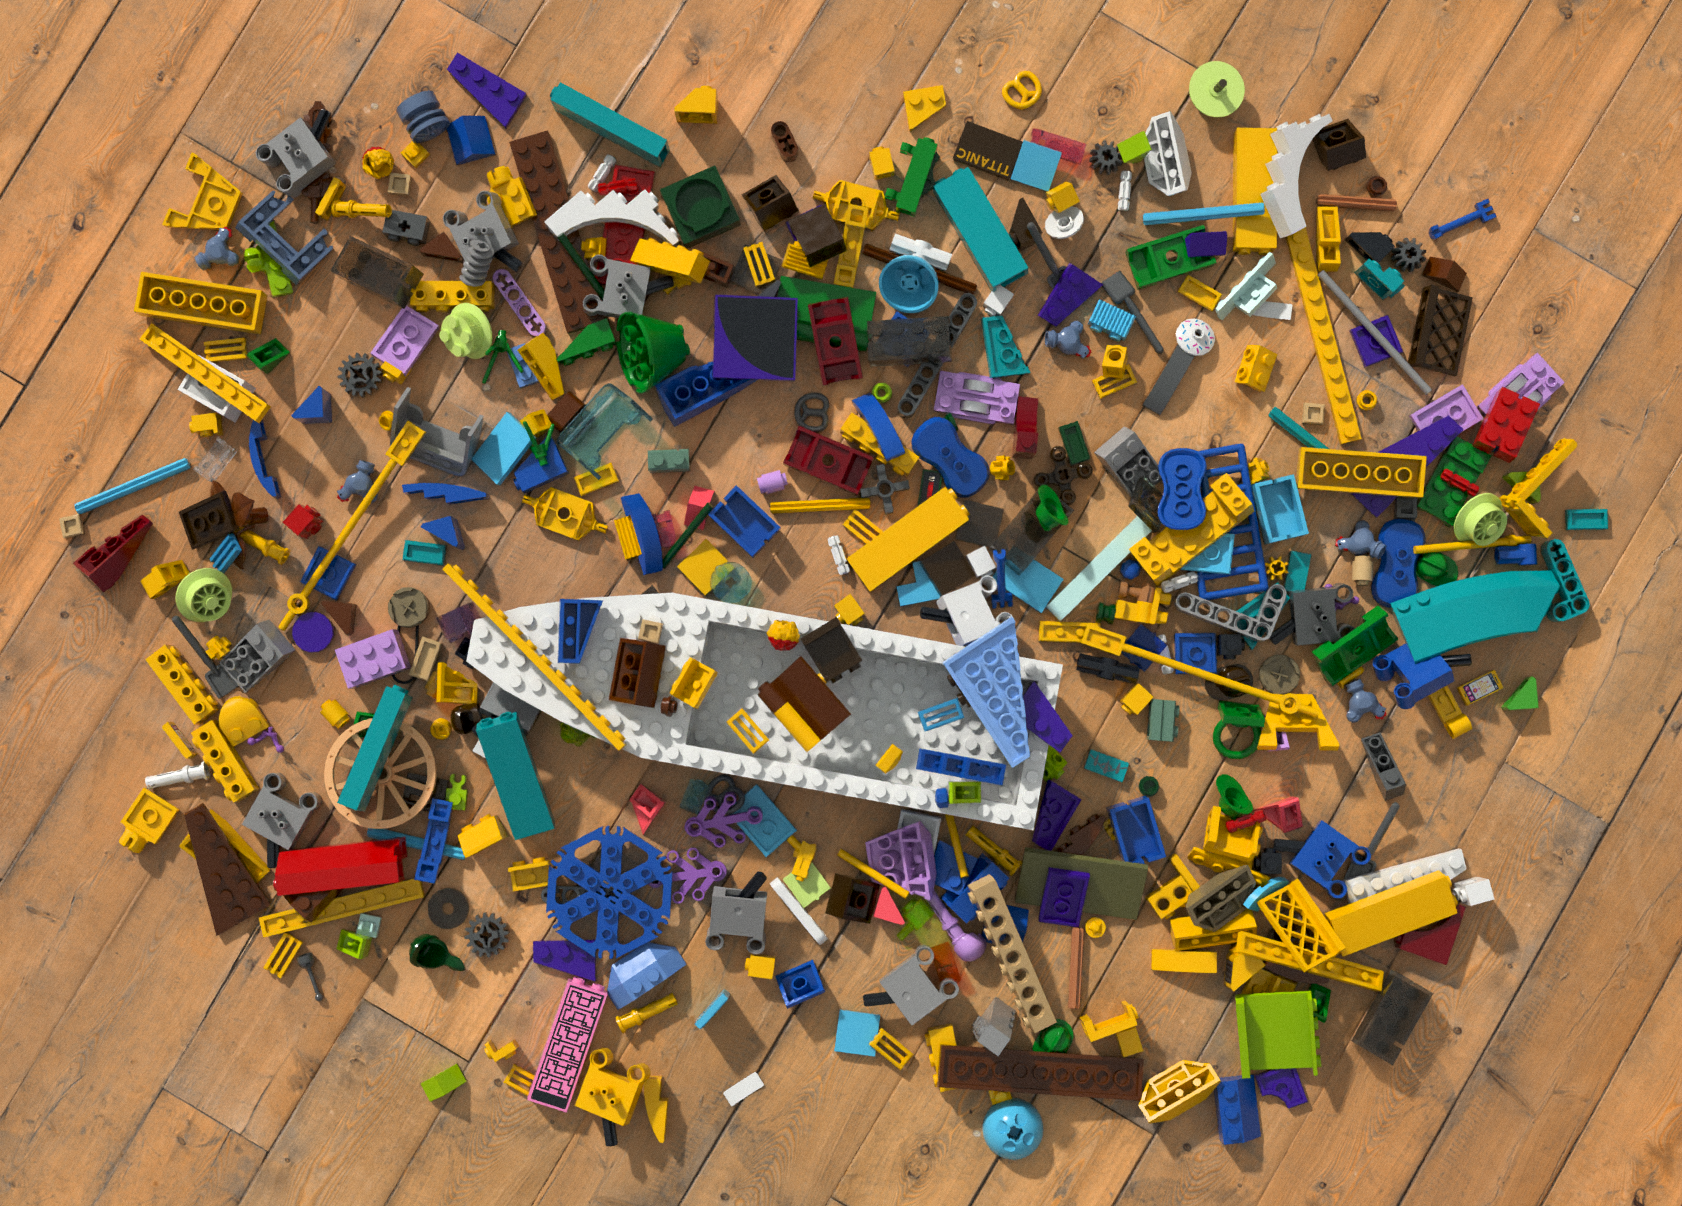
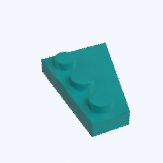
M1003 316L982 318L981 322L990 379L1030 374L1031 372L1028 366L1026 367L1022 354L1017 349Z
M1273 589L1271 596L1278 600L1281 598V593L1279 590ZM1266 591L1236 612L1256 619ZM1287 594L1282 609L1290 599ZM1264 609V616L1266 618H1273L1274 613L1272 609ZM1238 620L1237 627L1240 630H1246V621ZM1258 627L1256 630L1259 637H1262L1266 632L1263 627ZM1241 636L1250 650H1253L1257 641Z

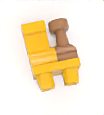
M1120 582L1117 597L1126 598L1127 595L1137 598V603L1117 600L1114 619L1155 625V623L1166 624L1168 613L1158 611L1159 604L1170 605L1172 594L1164 593L1162 588L1151 586L1135 588L1128 587L1129 584L1127 582Z

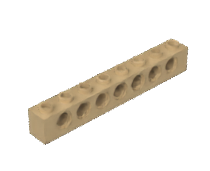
M989 874L969 884L970 892L967 893L971 903L976 904L978 908L975 911L980 922H984L986 928L983 931L987 939L991 940L994 945L991 947L992 952L1001 961L999 968L1002 974L1008 977L1009 981L1006 984L1010 992L1015 993L1017 999L1014 1002L1018 1010H1022L1024 1014L1022 1021L1027 1029L1031 1028L1034 1033H1037L1057 1023L996 880ZM987 898H991L990 903L984 905V901ZM999 916L996 922L991 923L993 917ZM1006 934L1005 939L999 941L1000 936ZM1010 952H1014L1011 958H1007ZM1022 969L1021 973L1015 976L1016 971ZM1029 987L1028 992L1022 994L1023 990ZM1033 1005H1037L1035 1010L1030 1011Z

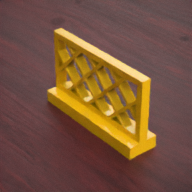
M1299 879L1292 881L1289 885L1257 902V905L1304 973L1336 957L1346 948ZM1283 893H1286L1291 901L1290 903L1281 901ZM1271 902L1276 904V910H1269L1265 903ZM1280 906L1290 909L1289 916L1280 913ZM1294 911L1299 912L1302 921L1293 918ZM1279 919L1288 921L1287 929L1280 926L1278 923ZM1292 923L1301 926V934L1292 931ZM1306 928L1312 931L1314 938L1305 935ZM1291 936L1300 939L1299 946L1293 945L1290 940ZM1304 941L1313 943V951L1304 948ZM1318 945L1323 947L1327 955L1317 953ZM1303 954L1312 956L1311 964H1306L1302 958Z

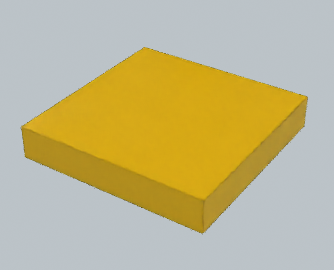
M707 539L677 566L705 596L734 569L728 560Z

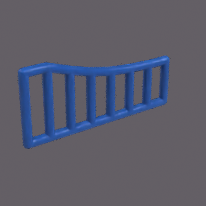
M1240 443L1201 450L1199 452L1204 458L1238 452L1239 464L1208 470L1206 466V472L1201 482L1202 499L1212 492V489H1209L1208 478L1221 476L1226 473L1241 472L1243 484L1237 486L1251 501L1255 512L1248 516L1250 524L1235 526L1228 533L1241 534L1251 532L1253 544L1233 547V555L1254 552L1256 564L1231 568L1230 575L1197 572L1199 597L1205 600H1214L1267 591L1269 586L1245 446ZM1258 572L1260 584L1207 592L1205 580Z

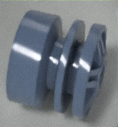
M428 90L414 94L404 100L396 109L402 123L407 125L406 130L410 134L413 143L431 140L443 133L450 125V121L445 116L446 114L443 109H439L440 103L433 91Z

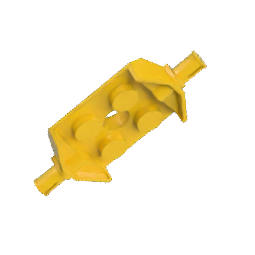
M839 180L826 194L814 191L812 198L824 201L833 220L844 223L846 221L848 205L854 199L860 200L862 206L869 207L865 228L871 229V232L875 230L884 218L898 221L900 213L890 211L887 208L883 191Z
M550 487L539 498L535 499L524 495L523 498L525 499H522V503L533 506L537 526L577 541L583 539L592 530H597L604 534L607 532L604 529L608 530V526L597 522L594 503ZM562 508H567L570 511L567 519L559 517V511Z

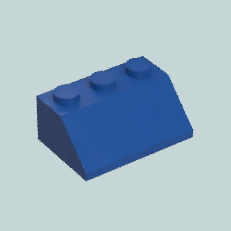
M1250 1074V1078L1243 1079L1242 1075L1219 1078L1221 1082L1214 1089L1219 1140L1224 1145L1245 1143L1261 1137L1254 1074Z

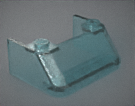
M608 383L596 393L557 438V444L599 480L601 476L594 469L598 468L601 463V455L598 452L624 423L627 425L636 424L640 421L641 416L650 422L653 418L632 398L613 384Z

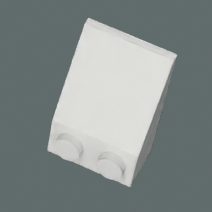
M200 356L252 394L256 390L254 386ZM188 373L178 388L182 393L236 423L242 413L238 408Z

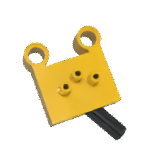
M601 1048L593 1051L590 1055V1066L575 1106L602 1117L605 1144L611 1147L618 1144L615 1123L621 1126L630 1123L643 1085L649 1079L651 1071L648 1065L644 1063L631 1066L627 1071V1077L605 1069L606 1066L612 1063L614 1056L610 1049ZM600 1053L605 1056L604 1063H601L598 1059ZM637 1068L642 1071L641 1079L637 1078L635 1074Z

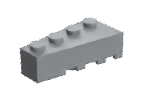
M995 997L981 1017L978 1015L972 1023V1031L977 1041L999 1056L1011 1039L1012 1022L1016 1011Z

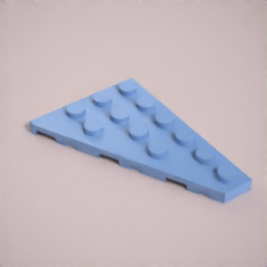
M1010 617L942 663L1013 768L1029 758L1030 751L1015 620L1013 617Z

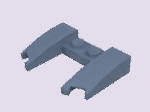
M272 191L238 221L235 228L250 242L253 240L283 268L281 271L297 285L333 250V246L327 248L323 237L328 234L325 229L299 252L290 246L269 225L294 199L288 196L286 202L274 198L275 191Z

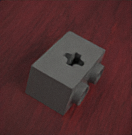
M392 210L391 216L389 218L385 217L382 233L390 241L399 242L400 240H406L410 245L419 246L420 243L426 244L430 220L427 216ZM408 225L410 229H406L404 232L402 228H406Z

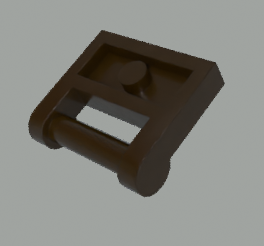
M408 772L407 779L426 785L427 776ZM437 778L431 798L445 801L449 780ZM405 785L403 799L409 808H412L417 802L410 800L411 794L421 796L423 791ZM427 804L422 811L430 812L431 804Z

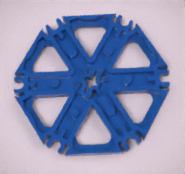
M604 826L561 847L567 854L565 855L563 851H557V854L562 857L560 862L551 860V863L558 867L556 869L549 865L546 913L555 910V912L548 915V919L557 917L558 923L553 925V928H558L560 925L563 926L555 932L595 958L596 950L599 949V958H602L603 951L607 950L610 953V959L614 957V950H616V958L659 937L652 931L653 929L659 934L663 932L658 928V923L668 924V920L662 918V915L670 919L673 871L669 874H664V872L672 868L671 865L666 868L661 866L662 860H665L667 857L662 856L657 859L656 857L663 852L630 830L623 827V835H620L621 827L617 826V832L612 834L610 833V826H606V834L604 835ZM593 840L600 841L602 845L600 872L575 857L576 849ZM625 842H632L647 852L648 860L645 863L621 874L623 844ZM564 875L588 890V892L565 904H559L556 901L557 878ZM655 880H659L663 883L662 906L659 909H655L631 892ZM602 887L608 888V889H609L610 887H613V888H614L613 892H614L615 895L618 896L619 898H617V897H615V896H612V895L609 896V897H606L605 895H606L607 892L604 891V889H603ZM598 910L596 940L593 943H588L574 934L570 927L573 922ZM619 911L644 928V934L641 937L624 945L618 942Z

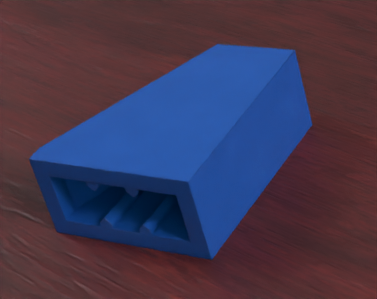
M552 436L548 451H546L548 465L540 466L538 459L535 458L532 452L514 472L516 478L513 481L518 491L522 490V492L528 493L569 474ZM546 437L544 438V440H543L540 444H544V443H545Z

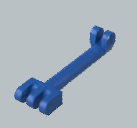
M1489 199L1475 204L1474 206L1477 211L1439 227L1437 224L1429 229L1430 238L1435 240L1442 237V234L1478 218L1481 219L1482 223L1496 218L1495 213L1487 215L1488 212L1493 210L1492 206L1485 209L1483 207L1490 203Z
M1001 549L1000 554H998L997 550H993V558L997 563L998 594L991 595L992 609L997 608V602H1000V608H1004L1006 601L1008 607H1013L1012 593H1006V550Z

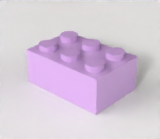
M395 629L335 650L348 689H355L411 669L399 631Z

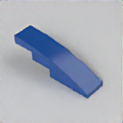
M415 483L402 485L403 493L406 495L424 492V498L430 500L445 497L446 503L449 505L489 499V495L485 492L451 484Z
M920 748L916 769L1003 785L1006 764Z

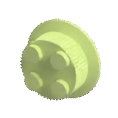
M470 303L459 304L443 320L439 333L440 339L456 357L467 356L472 359H479L484 357L485 352L492 346L490 323L477 306Z

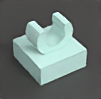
M361 913L356 934L377 938L382 917Z

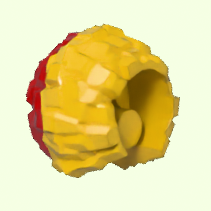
M371 147L364 153L362 168L366 174L376 179L390 175L394 159L389 151L381 147Z
M775 620L766 633L768 640L775 650L790 651L799 643L800 634L795 622Z

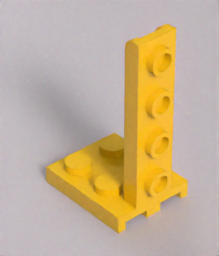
M1563 438L1557 441L1551 452L1545 454L1540 459V463L1535 468L1530 469L1521 482L1513 486L1512 492L1508 496L1502 495L1499 498L1505 511L1527 535L1547 539L1552 534V531L1548 528L1549 524L1543 518H1539L1535 513L1536 509L1531 504L1526 503L1525 500L1576 449L1577 442L1574 439Z

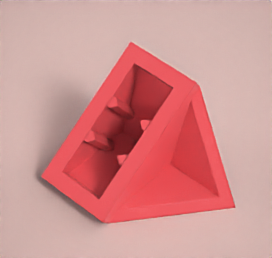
M640 784L629 801L633 805L642 834L644 835L666 804V801Z
M1289 797L1254 810H1263L1266 819L1281 829L1283 833L1303 827L1298 797Z

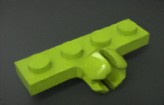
M273 221L269 226L276 231L275 223ZM259 245L245 250L244 258L248 264L246 265L247 269L251 273L265 272L272 298L293 294L290 279L281 271L283 268Z

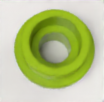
M878 383L873 387L872 395L879 403H886L892 396V390L888 384ZM884 390L886 395L880 397L878 391Z

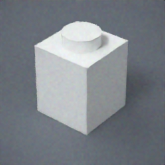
M998 285L996 291H991L983 304L984 311L992 317L995 315L1001 316L1014 294L1003 286Z
M985 546L965 556L976 578L994 574L992 570L996 566Z

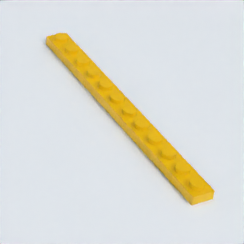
M1305 227L1285 238L1339 442L1342 445L1361 440L1362 438Z
M448 563L442 569L619 751L627 745L624 742L626 738L618 730L614 732L609 727L611 722L604 715L599 716L595 712L597 708L589 700L585 702L580 697L581 691L575 685L570 687L566 683L567 677L559 669L555 671L550 666L552 662L544 654L540 656L535 651L538 647L530 639L526 641L521 636L523 632L515 624L511 626L506 621L508 616L502 610L496 611L493 608L492 604L494 602L486 594L482 596L477 591L479 587L471 579L467 581L462 576L465 572L457 564L453 566Z

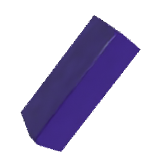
M1227 231L1189 234L1185 237L1188 258L1226 255Z

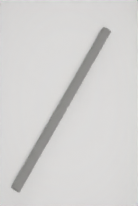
M1322 270L1317 276L1427 395L1432 390L1429 385L1331 277Z

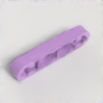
M505 269L497 270L493 274V282L525 328L533 337L541 333L545 334L546 325L513 277ZM501 274L502 276L507 275L505 280L511 286L506 288L502 282H497L499 281L498 276ZM517 290L519 298L514 301L510 300L508 297L510 291ZM524 306H528L531 309V313L527 317L520 315V309ZM533 319L537 325L542 324L540 332H532L534 327L530 320Z

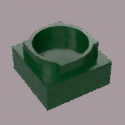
M715 165L660 189L661 196L682 243L687 249L741 226L740 219Z

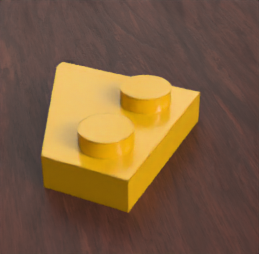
M943 85L903 91L909 131H913L919 124L927 121L933 114L946 107Z
M438 663L436 702L455 704L476 703L478 684L471 679L465 678L462 673L452 670L446 663Z

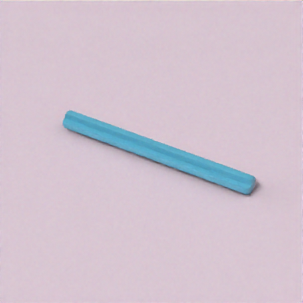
M1261 202L1144 213L1143 223L1144 225L1263 215L1265 207L1264 203Z
M183 458L78 502L74 507L78 514H83L190 469V463L186 458Z

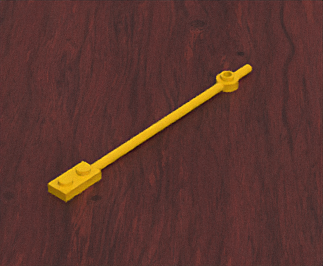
M408 420L386 452L385 455L391 459L302 592L289 597L287 601L289 611L278 626L281 630L285 631L296 614H301L308 610L310 605L308 596L397 463L401 466L406 464L426 434L424 430ZM298 600L302 601L301 607L297 606Z
M1087 624L1081 640V644L1116 656H1120L1121 651L1276 703L1285 714H1293L1299 711L1316 718L1320 714V710L1301 704L1295 694L1288 693L1278 696L1126 644V636L1091 624ZM1287 700L1292 702L1291 708L1285 706Z

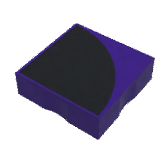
M715 295L712 379H761L764 381L794 382L796 373L798 298Z

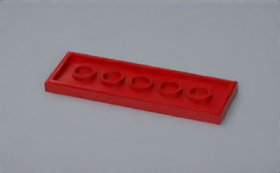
M615 165L612 182L619 180L628 181V179L632 178L637 180V190L630 191L628 189L627 192H620L627 200L626 205L643 190H646L648 193L652 192L655 171ZM605 222L602 236L606 239L605 257L610 260L634 264L630 260L639 239H644L645 229L632 224ZM598 262L597 270H602L605 265L602 262ZM608 273L601 277L595 276L601 285L606 286Z

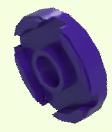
M307 612L295 621L292 629L293 639L296 645L304 651L311 653L320 652L326 649L333 640L334 626L325 615L318 612Z

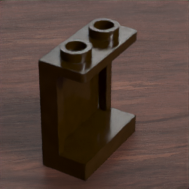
M825 204L788 220L791 232L795 235L805 254L809 267L847 251L844 239Z
M837 617L800 639L826 682L831 681L833 684L843 678L841 674L849 670L852 673L861 667L859 663L863 660Z

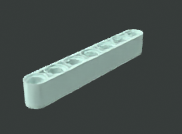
M1144 509L1046 608L1061 621L1130 553L1129 549L1146 537L1159 523Z

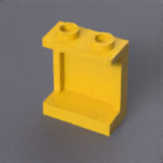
M1213 806L1207 817L1203 850L1251 863L1253 858L1258 856L1260 852L1258 839L1262 835L1263 827L1260 826V823L1256 822L1253 826L1241 830L1238 828V831L1229 833L1226 828V822L1231 820L1230 817L1220 814L1221 807Z
M1122 1001L1124 1014L1094 1025L1087 1014L1080 1016L1079 1019L1086 1037L1090 1042L1136 1026V1019L1139 1017L1135 1007L1126 1001Z

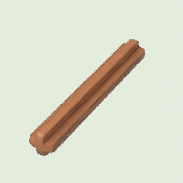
M1319 194L1316 199L1318 206L1395 211L1397 207L1395 199Z
M1080 927L1072 928L1068 994V1008L1079 1009L1081 1000L1084 929Z

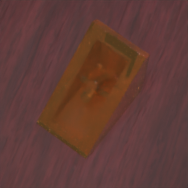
M948 941L930 947L934 953L933 963L940 983L945 978H952L956 982L961 981Z

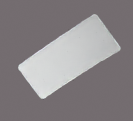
M1265 301L1253 315L1290 320L1293 305Z
M754 1072L726 1090L723 1094L729 1104L734 1106L748 1095L763 1087L764 1084L757 1072Z

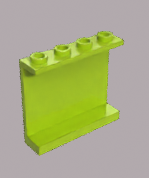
M1311 991L1235 994L1242 1079L1250 1078V1070L1313 1068L1314 1076H1318L1317 1067H1321V1056L1316 1055V1049H1320L1319 1036H1315L1314 1030H1319L1318 1017H1313V1011H1317L1316 998L1312 999Z

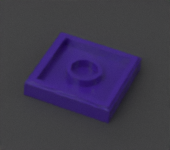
M1389 316L1371 321L1400 354L1403 353ZM1363 325L1349 331L1364 368L1391 358Z

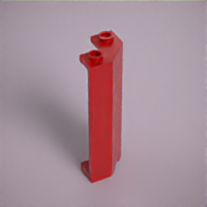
M406 836L279 852L275 879L273 881L274 890L277 891V896L401 882L405 880L402 859L408 857Z

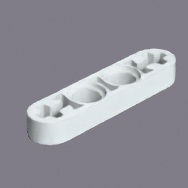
M778 877L769 883L819 945L828 940L825 933Z

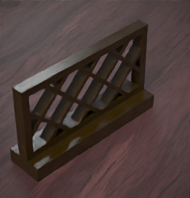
M1435 285L1423 288L1408 363L1411 367H1421L1457 376L1473 297L1439 289V286ZM1439 294L1444 295L1448 301L1443 307L1437 301ZM1457 300L1466 301L1464 310L1461 312L1458 311L1454 304ZM1448 306L1455 313V316L1449 320L1443 312V309ZM1437 313L1440 314L1444 321L1438 327L1433 321L1434 315ZM1458 318L1461 327L1455 332L1450 322ZM1445 325L1452 334L1446 339L1443 338L1439 331ZM1435 332L1440 342L1432 346L1429 338ZM1452 337L1457 343L1456 349L1453 351L1450 350L1446 343ZM1443 345L1447 355L1440 359L1435 349ZM1430 352L1436 360L1432 365L1425 363L1426 354ZM1448 357L1453 362L1452 370L1446 369L1442 362Z

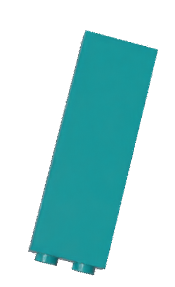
M561 82L558 87L555 86L552 89L550 100L556 112L661 168L670 152L667 139Z
M969 167L956 170L947 179H939L933 186V193L990 290L994 292L998 285L1005 287L1027 275V264Z
M393 685L392 688L386 686L337 803L356 811L365 812L413 699L412 696L408 695V690L397 685Z
M505 712L494 719H482L477 723L476 732L514 839L518 840L555 829V820L518 713Z

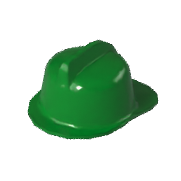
M1041 485L1038 489L1041 502L1036 509V516L1043 529L1050 531L1060 524L1067 525L1069 523L1068 518L1064 513L1057 494L1047 485Z
M1441 552L1421 553L1416 564V576L1434 586H1440L1457 580L1458 566L1454 560Z
M1226 774L1218 776L1216 786L1221 795L1219 799L1221 811L1228 815L1231 820H1236L1242 814L1252 813L1253 804L1238 781Z
M1056 1019L1057 1023L1040 1031L1034 1042L1033 1051L1067 1053L1073 1041L1071 1026L1064 1020Z

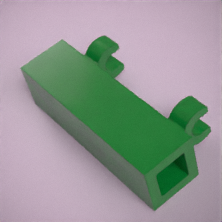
M927 137L923 139L918 138L916 147L902 142L900 153L912 156L901 192L887 188L885 193V199L897 202V212L913 217L916 215L937 152L938 144L933 139Z

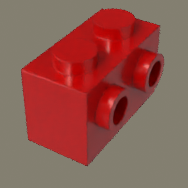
M298 504L283 523L297 536L308 539L312 534L315 535L319 532L323 520L319 517L321 514L314 507Z

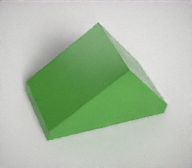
M1533 676L1526 677L1501 708L1503 710L1539 708L1536 679Z

